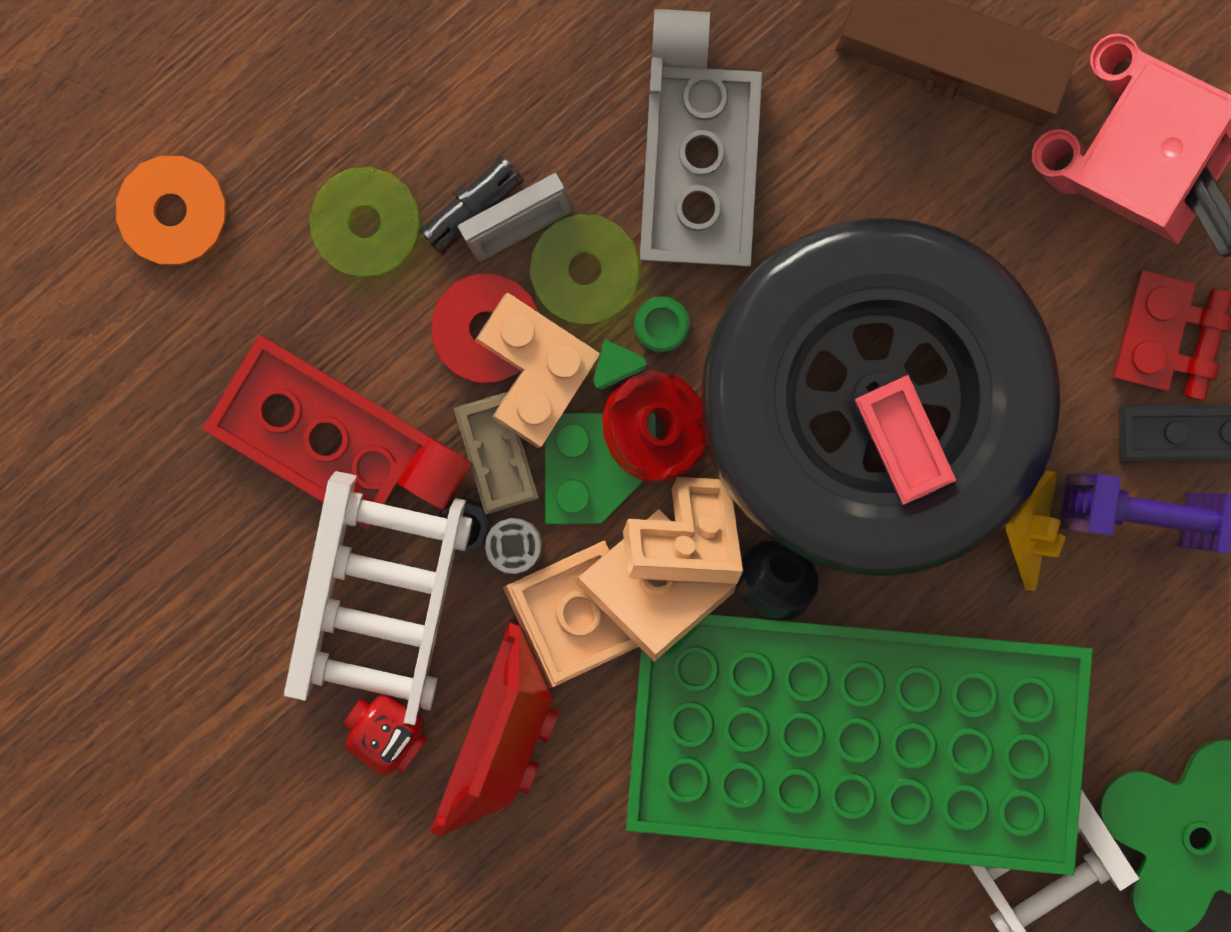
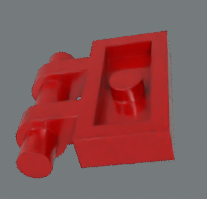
M1144 270L1139 271L1112 378L1168 392L1173 372L1189 375L1184 396L1205 401L1210 381L1217 380L1220 364L1215 363L1222 334L1223 332L1229 333L1231 326V315L1228 314L1231 292L1211 288L1207 308L1203 309L1191 306L1196 287L1195 283ZM1186 324L1201 327L1194 357L1178 354Z

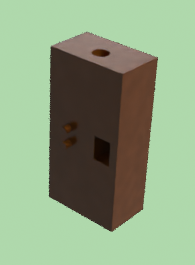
M854 0L835 49L923 82L922 90L933 93L934 87L945 91L943 97L953 101L955 95L1041 127L1056 115L1080 52L1078 49L946 0Z

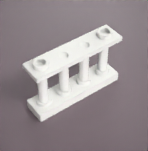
M335 471L328 480L284 696L306 700L313 685L322 686L324 681L406 699L408 700L404 723L415 725L421 709L430 711L432 708L438 678L428 676L455 549L466 550L472 518L463 517L466 500L458 498L454 499L450 507L448 519L363 500V494L354 492L357 476ZM357 522L442 540L436 572L351 553L352 547L343 546L347 525L356 527ZM346 575L431 594L425 625L341 607L340 600L332 599L336 578L345 580ZM335 628L420 647L414 677L410 678L330 660L329 653L320 652L324 632L334 633Z
M1082 789L1078 833L1081 834L1091 851L1083 856L1085 862L1075 868L1074 876L1063 875L1011 909L994 882L995 879L1011 869L969 865L998 909L997 912L989 917L999 932H1026L1024 927L1096 881H1099L1102 885L1110 880L1121 891L1139 880Z

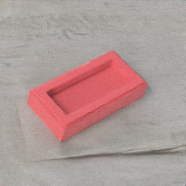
M909 375L854 399L902 505L956 481Z

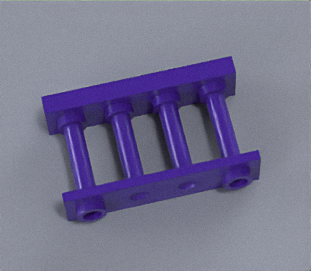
M1066 474L1059 529L1113 536L1114 524L1123 525L1124 522L1181 530L1178 547L1230 554L1231 494L1186 492L1185 505L1128 497V491L1120 490L1121 477L1103 474Z

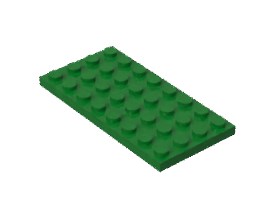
M709 614L655 662L641 649L626 831L1074 876L1093 648Z

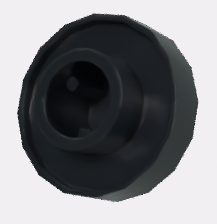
M762 541L752 546L741 561L743 572L737 583L739 593L750 608L765 617L776 620L794 619L806 611L818 592L819 578L813 563L780 546L775 541Z

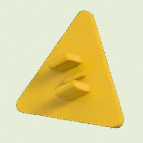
M1046 471L1043 474L1032 495L1017 515L1006 525V533L1025 590L1035 591L1037 588L1042 557H1059L1066 539L1064 535L1057 534L1061 521L1050 517L1057 478L1056 472Z

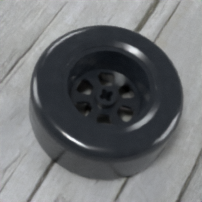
M866 218L827 226L796 239L764 261L745 280L720 318L708 347L701 382V417L709 455L722 484L743 514L773 541L804 559L827 568L870 576L902 575L942 566L975 550L1001 531L1021 510L1040 481L1053 450L1060 414V379L1051 337L1038 309L1017 279L998 260L963 237L937 226L895 218ZM867 324L889 325L892 329L893 337L887 357L879 360L863 359L853 339L854 329L857 326ZM926 343L939 355L946 368V374L942 379L924 385H917L911 378L910 380L921 404L942 406L950 414L939 443L956 481L902 505L888 473L868 472L863 466L866 445L871 436L854 399L869 393L866 387L870 383L878 389L907 376L908 373L905 370L907 359L917 346ZM821 351L831 353L846 369L845 379L840 389L836 392L814 390L806 384V377L810 366ZM839 411L849 423L851 432L837 451L828 453L815 439L809 428V423L817 415Z

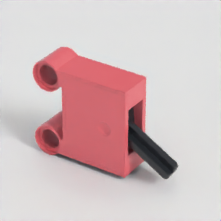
M1111 34L1100 39L1092 50L1090 64L1095 75L1108 92L1119 100L1088 151L1069 131L1057 129L1050 130L1041 135L1035 142L1032 150V162L1036 170L1057 192L1066 195L1079 193L1176 244H1179L1193 219L1197 216L1217 253L1224 258L1231 256V206L1217 183V180L1231 159V95L1143 53L1136 42L1127 35ZM1123 60H1132L1126 71L1121 74L1112 75L1113 69L1118 63ZM1066 154L1074 155L1067 167L1054 171L1055 164L1061 157Z

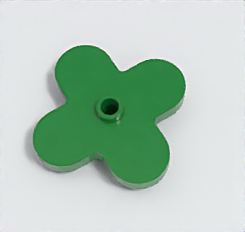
M1215 739L1198 747L1189 758L1178 782L1170 783L1151 773L1131 770L1118 774L1106 784L1101 792L1098 803L1100 819L1114 839L1141 852L1143 856L1136 872L1139 880L1132 883L1130 887V902L1134 913L1142 923L1155 932H1187L1191 930L1205 915L1215 892L1222 890L1231 894V740ZM1197 828L1206 829L1208 835L1205 843L1199 848L1192 847L1189 839L1192 831Z

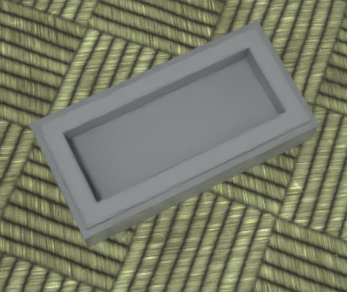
M555 172L457 226L477 262H481L569 215L575 209Z

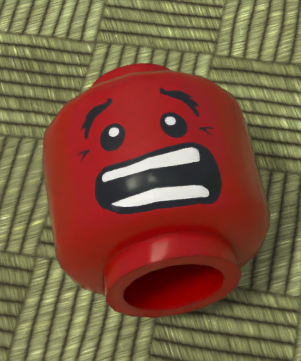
M380 694L371 703L361 697L342 724L350 730L345 740V748L349 754L381 776H387L394 770L403 774L428 739L421 734L424 729L423 718L418 714L415 725L404 723L407 706L393 696Z

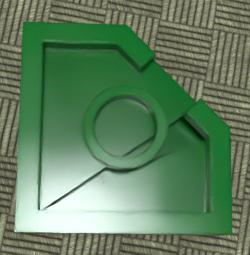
M563 413L545 440V524H601L643 482L626 473L612 458L603 438V413ZM649 413L647 428L654 438H656V414Z

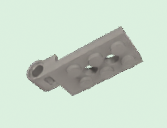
M655 9L640 261L750 268L762 72L707 69L710 12ZM696 138H707L717 147L718 158L708 168H696L686 158L685 149ZM693 193H703L709 196L715 207L713 217L703 224H694L688 221L682 212V204L686 197Z

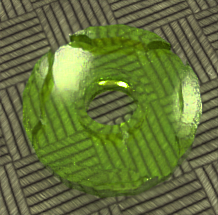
M370 166L348 168L329 178L315 195L309 215L311 238L321 257L338 271L360 278L382 276L401 266L410 255L409 253L414 249L419 229L421 228L419 208L409 188L390 172ZM358 208H374L380 216L381 224L379 230L371 237H358L350 229V217Z
M577 214L558 220L541 234L531 255L530 277L536 296L551 314L569 323L594 324L613 318L629 304L638 287L640 261L634 242L619 225L599 215ZM590 254L600 262L601 274L593 284L579 285L570 277L569 265L576 256Z

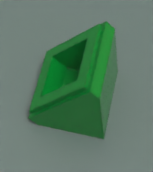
M604 339L593 382L597 390L603 391L623 380L646 371L647 363L644 357Z

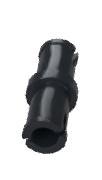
M500 155L496 159L497 161L466 189L460 186L453 192L455 199L430 222L419 229L422 236L431 242L430 245L441 256L446 254V251L463 236L457 225L498 204L518 185L524 182L517 171L513 172L511 170L513 166L503 156Z

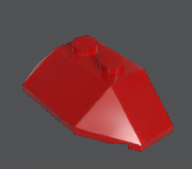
M511 620L430 830V833L442 836L513 804L517 791L528 795L540 764L529 760L537 739L548 743L559 711L549 708L554 696L552 690L548 688L520 624Z

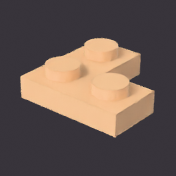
M508 292L502 297L475 339V342L521 371L495 411L492 419L535 447H542L600 353Z
M676 477L671 489L675 521L627 520L623 530L628 578L738 583L743 569L734 504L720 479Z

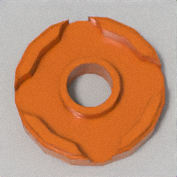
M160 155L140 163L124 179L116 197V222L124 241L139 256L160 265L183 266L203 258L219 242L224 231L227 200L220 182L205 166L184 156ZM170 195L180 196L187 207L184 220L175 226L163 225L157 216V207L160 201Z

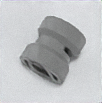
M512 517L498 522L491 528L486 537L485 550L488 560L495 568L504 573L517 574L528 570L537 562L542 550V540L539 531L532 523L523 518Z

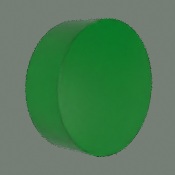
M655 297L646 301L637 311L634 321L635 333L640 343L647 349L658 353L677 349L685 341L690 327L689 316L685 308L678 301L669 297Z

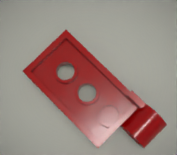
M260 334L202 428L203 431L323 503L328 480L335 471L357 476L354 492L363 494V500L385 505L395 487L399 484L421 499L445 511L473 464L465 457ZM278 394H283L290 398L295 408L293 419L283 427L271 425L264 415L266 402L269 398ZM323 423L335 425L342 434L341 447L336 453L329 456L316 452L311 443L314 429ZM357 522L359 525L363 526L368 530H370L373 526L371 524Z

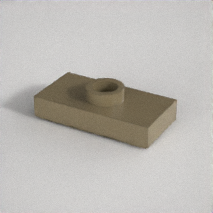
M507 392L453 408L468 459L473 463L471 469L485 514L539 499L521 437L492 419Z

